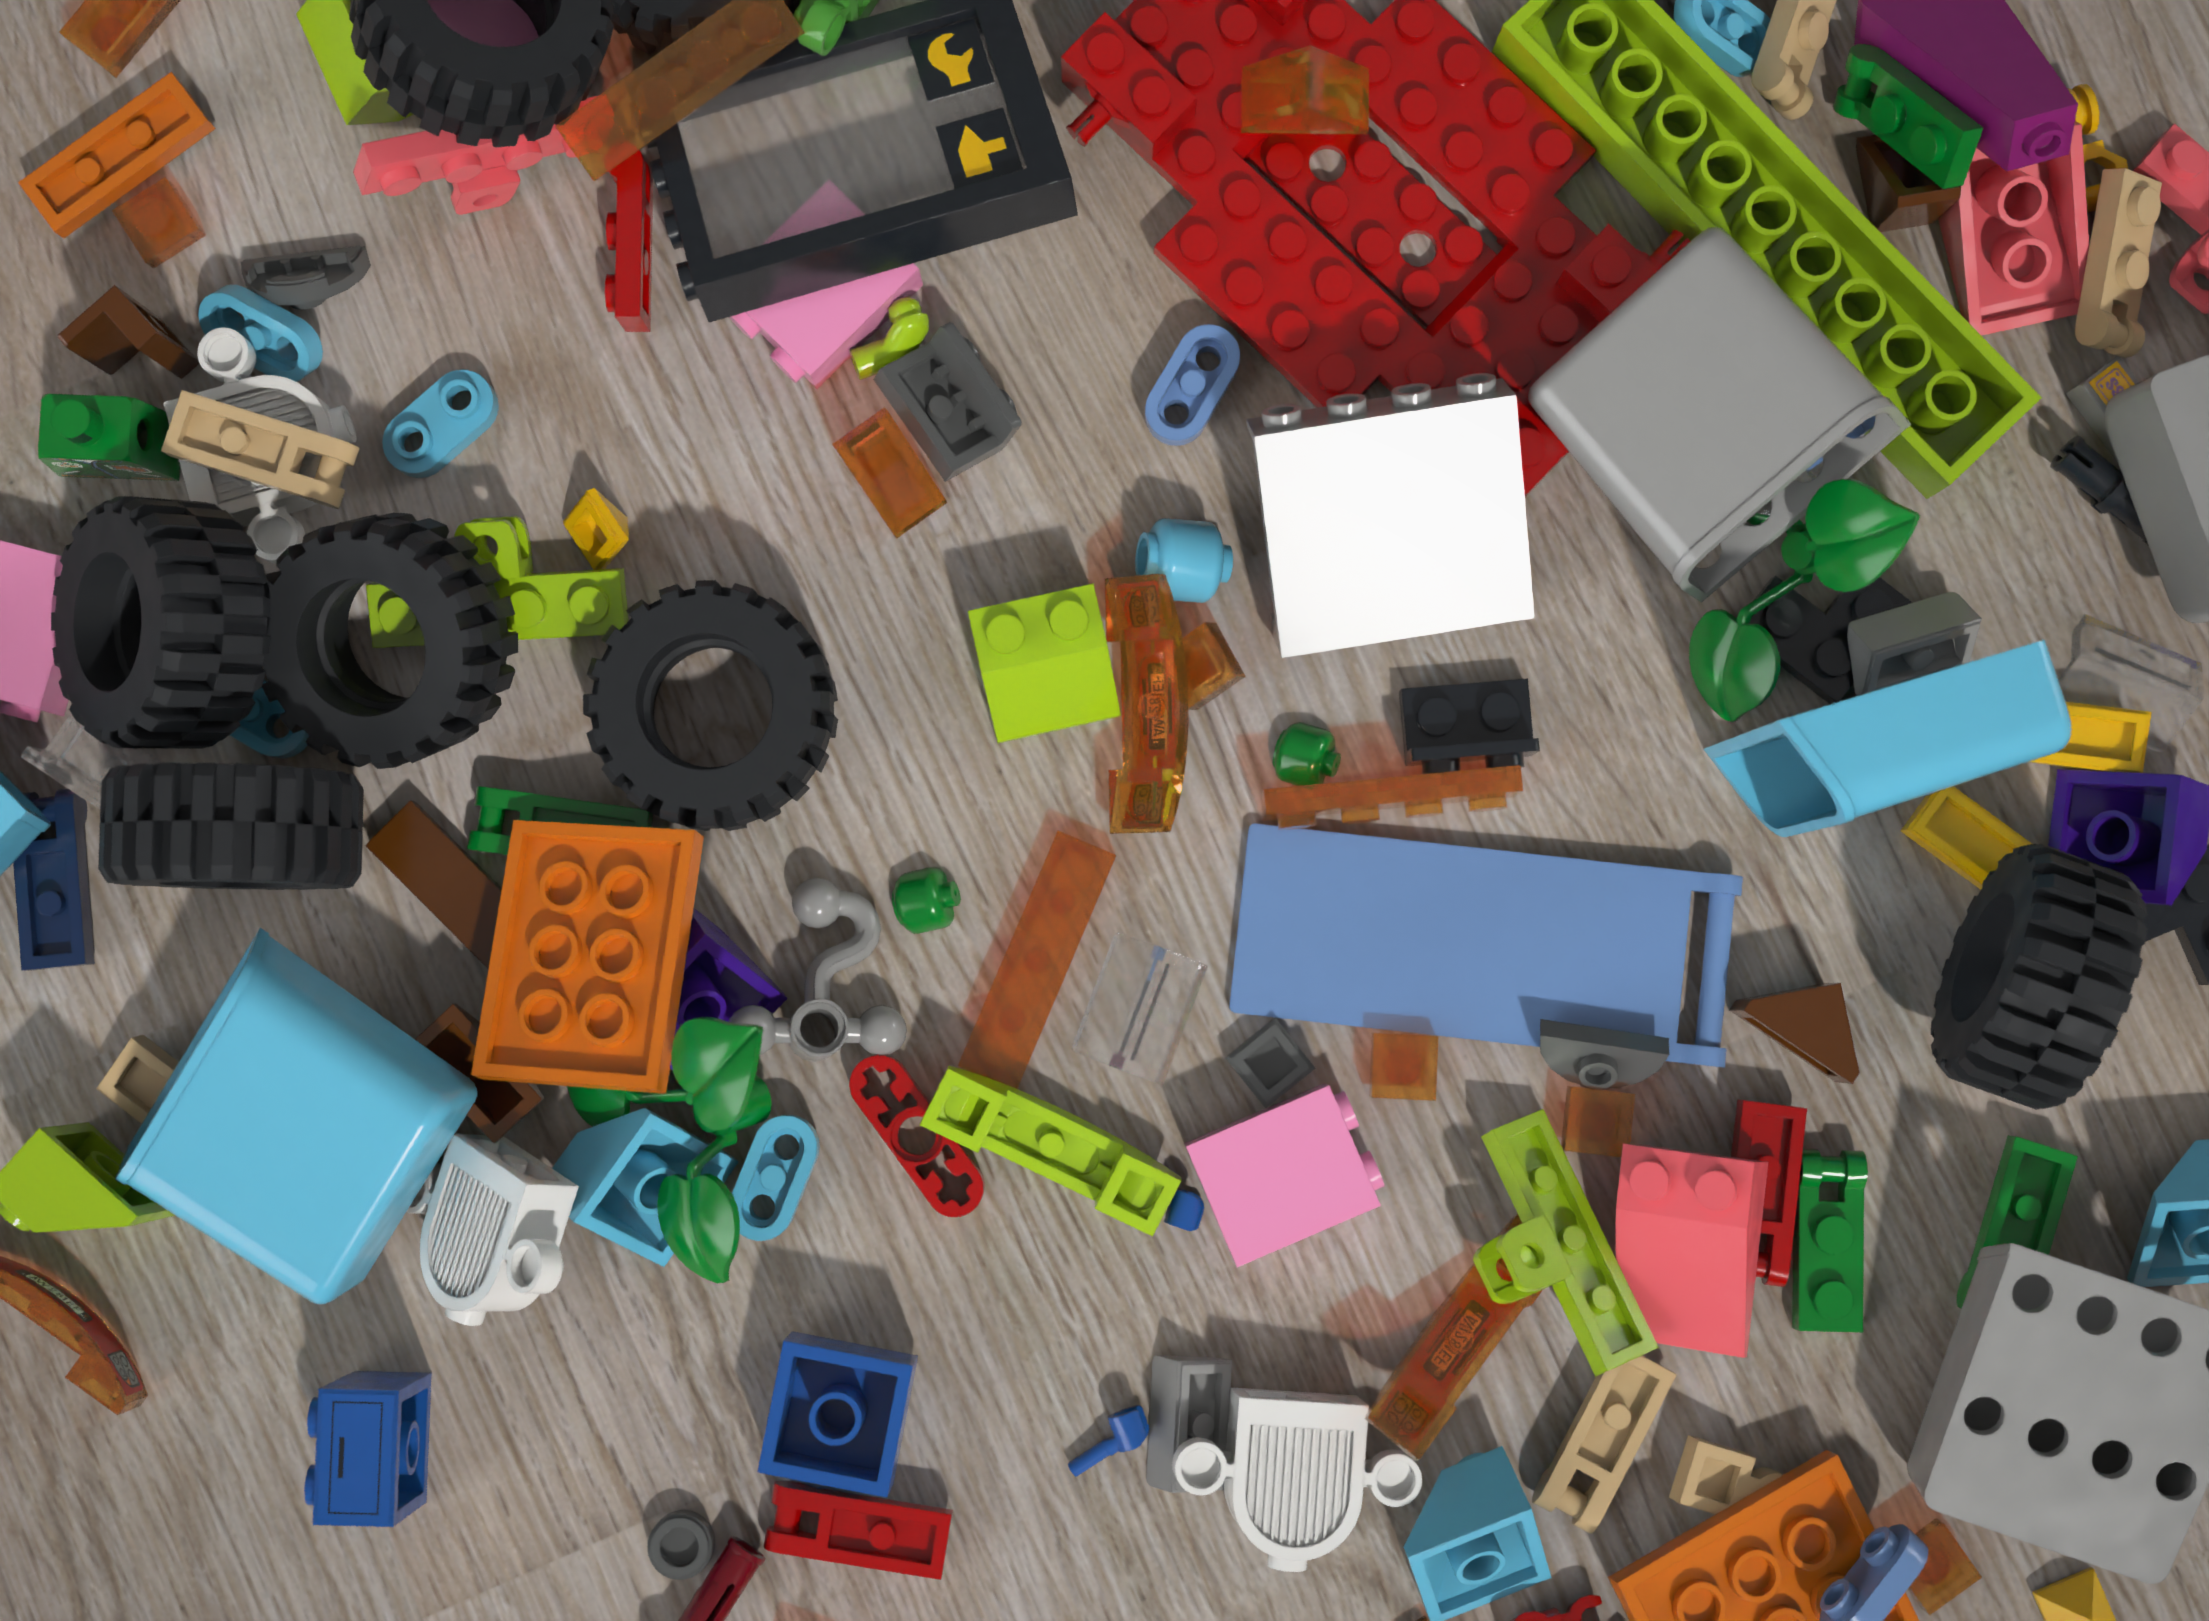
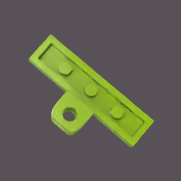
M519 516L476 518L457 527L454 537L464 535L478 547V552L473 558L480 565L491 562L500 575V581L494 583V586L500 598L510 596L515 615L506 617L508 632L518 633V640L605 635L612 624L620 630L629 621L626 611L628 608L624 568L532 573L534 571L530 535L525 522ZM488 536H491L498 545L497 554L491 552L488 548ZM375 582L367 584L366 592L372 647L386 648L425 645L419 622L405 601L381 584Z
M1544 1109L1492 1129L1481 1136L1522 1224L1508 1230L1503 1235L1483 1244L1473 1256L1474 1264L1490 1298L1500 1304L1513 1303L1552 1285L1595 1376L1659 1348ZM1499 1258H1503L1513 1279L1512 1281H1506L1499 1276L1496 1269Z

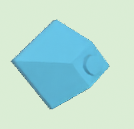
M642 1108L577 1132L552 1169L579 1186L569 1218L574 1223L665 1267L674 1253L663 1236L658 1219L657 1202L661 1182L665 1177L672 1174L686 1176L687 1165L710 1143L647 1108ZM721 1150L703 1167L701 1175L712 1174L724 1183L738 1164V1161L732 1155Z
M2209 1139L2195 1140L2153 1193L2127 1276L2129 1283L2141 1287L2209 1283Z
M1503 1446L1486 1453L1468 1455L1460 1460L1458 1464L1441 1471L1404 1545L1406 1556L1430 1621L1448 1620L1552 1578L1532 1508Z

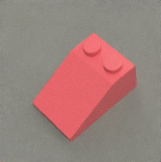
M2078 122L2074 124L2069 155L2011 171H2005L1976 148L1965 182L1961 186L1960 199L1938 219L1960 313L1981 336L2073 316L2078 313L2089 251L2082 124Z
M1623 1144L1616 1201V1260L1656 1343L1742 1358L1747 1357L1768 1162L1644 1144Z

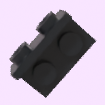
M1528 678L1404 688L1399 691L1405 767L1422 765L1423 776L1460 773V762L1485 760L1486 771L1525 767L1524 757L1532 756L1540 751L1539 738H1533Z

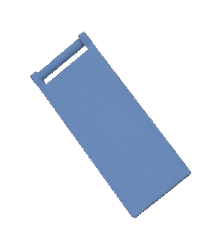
M1252 824L1249 826L1229 1009L1233 1013L1535 1047H1540V1019L1669 1038V1056L1666 1061L1725 1068L1727 1048L1720 1047L1735 896H1741L1743 877L1731 874L1695 872ZM1691 891L1709 894L1695 1045L1677 1043Z

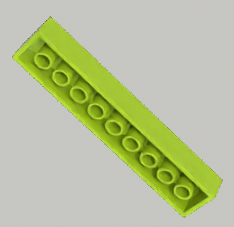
M1529 0L1502 25L1492 50L1494 55L1596 149L1594 154L1596 160L1669 235L1673 230H1678L1684 234L1678 242L1679 245L1686 238L1692 241L1708 228L1718 227L1725 230L1876 389L1893 402L1911 425L1880 452L1926 499L1950 486L2042 398L1654 0Z

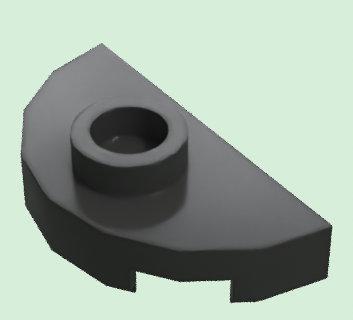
M352 246L241 261L242 275L247 289L276 305H290L298 310L317 307L326 299L348 290L364 278L371 266L365 246Z
M1540 1019V1053L1549 1068L1569 1082L1592 1089L1621 1088L1640 1083L1659 1071L1669 1056V1038Z

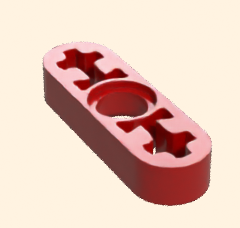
M874 1055L860 1061L850 1076L849 1088L852 1098L924 1197L938 1213L944 1216L961 1217L972 1212L984 1195L985 1182L982 1172L962 1145L937 1133L933 1147L923 1154L910 1153L900 1143L899 1130L903 1122L911 1117H923L930 1104V1101L900 1061L888 1055ZM870 1067H874L879 1073L889 1069L894 1072L897 1079L890 1084V1089L899 1102H902L908 1093L917 1102L916 1106L899 1112L889 1126L880 1117L881 1113L891 1110L889 1104L881 1095L871 1098L867 1097L863 1090L870 1082L865 1073ZM945 1145H949L955 1153V1157L944 1161L950 1172L956 1177L966 1172L972 1180V1183L966 1189L970 1199L963 1204L955 1197L946 1202L940 1197L938 1192L944 1187L945 1183L935 1168L925 1178L917 1167L935 1159Z

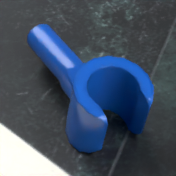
M1178 1188L1167 1208L1163 1222L1187 1231L1197 1230L1204 1212L1203 1200L1193 1192Z
M1140 1405L1122 1409L1108 1416L1114 1436L1103 1439L1068 1463V1467L1075 1477L1109 1455L1112 1456L1117 1452L1134 1450L1143 1443L1149 1433V1425L1143 1408Z

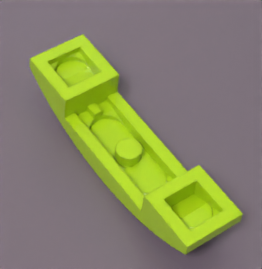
M950 1065L920 1122V1126L978 1153L980 1148L983 1147L1095 1201L1096 1210L1152 1237L1182 1181L1181 1176L1160 1162L1094 1124L1024 1091Z

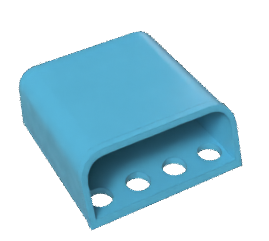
M2042 640L1784 718L1704 748V751L1758 820L1776 835L1789 837L1848 823L1857 817L2054 754L2067 745L2072 729L2070 715L2046 642Z
M259 928L128 1145L115 1179L123 1185L127 1184L309 1301L315 1304H326L352 1289L366 1278L474 1104L477 1097V1088L474 1082L274 940L269 936L268 932Z

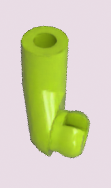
M905 297L893 302L888 310L889 319L893 325L890 327L885 338L849 350L859 380L877 375L880 368L919 348L929 331V318L926 313H922L919 301L911 297Z

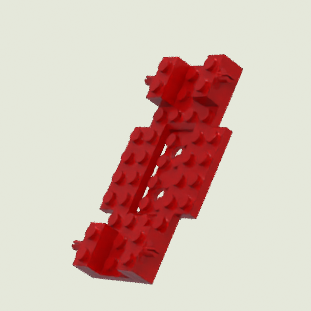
M1134 0L1115 20L1104 12L1061 56L1062 83L1087 105L1085 110L1071 124L1066 126L1069 134L1074 139L1077 137L1078 143L1085 147L1107 124L1193 205L1154 246V254L1317 408L1326 407V401L1338 395H1363L1377 380L1391 392L1392 389L1407 384H1427L1431 387V390L1456 386L1458 378L1478 373L1495 375L1496 379H1503L1516 394L1525 497L1569 453L1530 405L1528 393L1531 386L1691 242L1686 238L1669 255L1668 252L1684 235L1678 230H1673L1649 256L1647 253L1637 250L1610 224L1596 235L1555 196L1592 159L1596 149L1435 0H1394L1372 24L1365 20L1345 0ZM1325 81L1333 90L1337 87L1497 237L1496 242L1503 249L1496 254L1483 242L1480 233L1476 229L1466 226L1437 199L1436 193L1430 186L1420 183L1392 157L1389 148L1384 143L1374 140L1346 113L1344 106L1339 101L1329 98L1319 86ZM1330 149L1341 155L1345 163V171L1341 177L1327 182L1313 175L1309 162L1313 154L1319 150ZM1248 160L1253 166H1255L1286 197H1288L1302 212H1304L1318 227H1320L1335 243H1337L1351 258H1353L1367 273H1369L1384 289H1386L1400 304H1402L1416 319H1418L1426 327V329L1424 330L1379 286H1377L1362 270H1360L1346 255H1344L1330 240H1328L1313 224H1311L1297 209H1295L1281 194H1279L1264 178H1262L1248 163H1246V161ZM1415 233L1423 234L1430 238L1436 251L1435 257L1430 263L1419 267L1407 263L1400 252L1402 240L1408 235Z

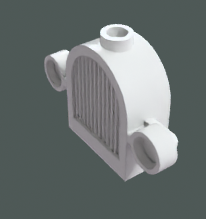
M224 327L216 328L208 332L201 339L197 350L198 361L201 367L212 377L224 384L194 394L335 437L349 443L356 442L355 428L350 414L344 405L330 408L306 387L285 377L275 375L251 377L250 374L256 364V352L251 342L236 330ZM179 398L163 402L169 425ZM306 452L299 474L314 478L321 456ZM179 459L190 501L215 504L220 509L227 511L243 527L248 526L247 534L252 538L258 549L256 555L276 564L277 558L289 546L302 543L305 535L304 528L296 518L289 514L307 509L317 503Z
M455 1133L448 1144L442 1165L436 1163L407 1210V1213L426 1214L420 1237V1263L426 1286L433 1298L446 1308L445 1315L449 1319L464 1325H482L487 1311H517L527 1307L539 1294H547L553 1291L558 1285L564 1270L559 1246L579 1186L505 1137H502L497 1143L493 1144L486 1135Z
M1230 1387L1226 1451H1221L1214 1442L1208 1439L1192 1438L1183 1442L1177 1448L1172 1460L1173 1473L1177 1481L1191 1494L1208 1495L1218 1490L1224 1483V1493L1228 1508L1241 1530L1257 1548L1268 1554L1267 1566L1269 1568L1287 1572L1305 1571L1307 1569V1560L1326 1555L1348 1537L1361 1511L1364 1487H1368L1371 1493L1383 1504L1391 1507H1401L1411 1503L1419 1494L1422 1486V1475L1418 1465L1408 1455L1399 1450H1384L1376 1454L1371 1460H1365L1369 1405L1357 1395Z

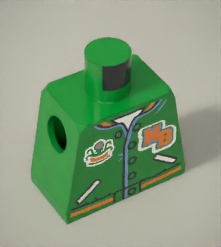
M44 394L42 396L38 456L58 476L179 481L180 479L179 459L168 456L161 451L170 426L166 411L137 398L126 396ZM143 430H147V444L142 450L137 436Z

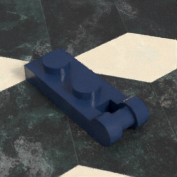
M79 787L59 789L56 791L55 796L39 797L36 792L24 793L50 822L55 821L56 838L41 840L39 835L13 862L21 971L93 965L95 960L84 824L87 820L85 794Z

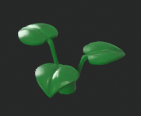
M1838 479L1820 487L1808 504L1805 523L1803 524L1799 519L1785 531L1787 536L1782 542L1781 553L1785 563L1795 570L1794 575L1744 606L1739 611L1737 618L1726 610L1714 609L1706 612L1695 626L1689 645V664L1694 682L1706 703L1721 718L1731 722L1738 721L1744 714L1760 706L1771 695L1778 681L1780 654L1772 635L1764 627L1758 624H1749L1752 617L1797 586L1810 583L1814 573H1816L1819 580L1826 587L1835 591L1849 592L1868 586L1879 578L1900 555L1913 534L1920 515L1914 510L1892 501L1872 486L1858 480ZM1756 512L1746 522L1758 525L1766 521L1769 515Z
M698 1017L683 1023L677 1030L673 1040L671 1054L673 1073L683 1089L667 1090L666 1094L571 1086H567L576 1111L592 1127L630 1113V1101L636 1104L686 1101L687 1104L693 1105V1114L698 1126L705 1132L715 1134L716 1139L687 1165L686 1176L672 1174L663 1179L658 1193V1219L667 1244L688 1269L714 1283H725L729 1281V1268L736 1254L739 1242L740 1218L734 1196L727 1186L712 1174L701 1175L702 1169L724 1147L737 1143L736 1131L764 1122L770 1115L772 1101L767 1085L756 1075L763 1027L754 1024L733 1023L713 1017Z

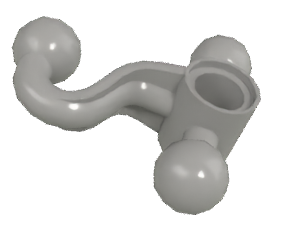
M813 878L804 881L797 887L792 899L793 912L798 920L806 926L821 928L835 922L838 916H847L855 923V934L849 940L826 949L814 958L806 973L804 1004L797 1009L792 1018H775L764 1007L749 1005L734 1012L728 1022L754 1024L763 1027L760 1055L770 1050L775 1043H788L796 1055L804 1060L813 1062L826 1060L841 1049L844 1043H860L863 1049L874 1055L894 1053L904 1043L907 1033L906 1023L900 1012L890 1006L878 1005L863 1012L860 1018H847L842 1008L830 1001V982L833 975L858 964L870 956L877 946L881 932L878 913L870 901L858 893L838 890L836 885L826 879ZM820 1014L830 1020L834 1028V1038L831 1044L818 1048L805 1042L801 1036L800 1025L802 1019L807 1015Z

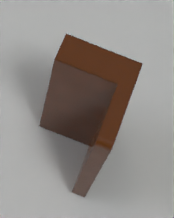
M116 285L111 287L57 336L66 348L109 375L117 372L139 351L180 379H183L200 364L198 359L160 317Z

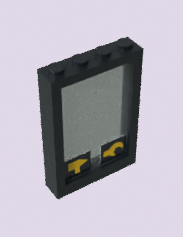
M925 0L845 23L838 41L826 56H821L801 45L798 40L799 37L641 82L647 109L637 111L639 125L647 148H658L660 158L650 161L652 175L660 198L670 197L673 205L672 210L663 212L665 225L674 250L684 247L687 261L676 264L679 279L687 301L699 299L709 323L1078 215L1072 177L1012 0Z

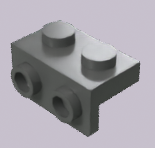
M952 322L939 327L929 343L880 368L873 379L945 482L1002 451L1022 425L1011 397L1004 390L998 388L982 365L975 346L960 334Z

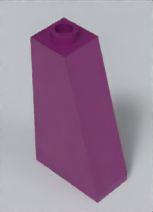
M1858 0L1854 45L1867 44L1882 49L1981 125L1983 131L1977 149L2005 171L2069 155L2078 103L2005 0Z

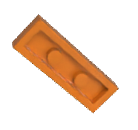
M170 72L20 180L18 184L52 230L64 239L216 128L182 82Z

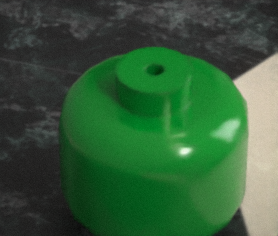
M1302 722L1290 725L1280 734L1274 749L1272 764L1275 767L1276 776L1283 782L1307 790L1318 789L1322 786L1325 776L1334 777L1340 765L1341 754L1334 752L1335 737L1326 729Z
M928 867L902 874L896 881L892 891V904L896 918L902 926L913 934L949 927L954 920L953 907L959 906L961 902L957 884L954 881L947 882L945 873L937 867Z

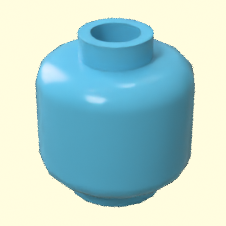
M1162 518L1152 526L1149 533L1143 532L1140 535L1135 557L1136 577L1141 583L1161 582L1166 589L1170 601L1207 602L1215 595L1220 582L1227 583L1231 577L1233 568L1232 548L1230 545L1223 544L1221 534L1214 523Z

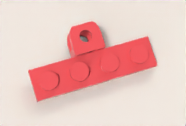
M604 94L581 101L577 113L565 125L554 124L551 133L535 141H527L524 134L519 135L516 146L496 148L493 147L492 139H479L477 146L457 143L458 135L444 130L440 131L439 136L428 131H422L363 143L353 173L362 195L383 191L387 196H399L415 190L421 183L445 178L447 182L452 183L454 188L451 194V202L456 214L463 215L502 206L514 196L521 181L517 170L528 168L546 156L566 153L568 157L575 158L596 151L602 145L616 116L608 95Z
M2174 123L2160 136L2132 171L2162 182L2160 201L2201 235L2190 244L2175 263L2169 276V283L2176 292L2201 313L2209 314V290L2201 289L2194 281V273H2200L2209 280V152Z

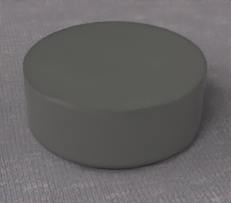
M689 1510L671 1512L664 1516L650 1533L647 1545L649 1559L653 1567L663 1576L674 1580L689 1579L699 1574L712 1558L715 1549V1535L709 1522L700 1514Z

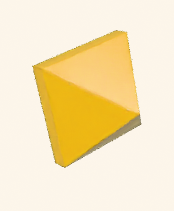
M595 488L587 490L563 520V525L593 570L605 569L629 541L628 517Z
M2092 1567L2032 1591L2044 1621H2116L2097 1574Z

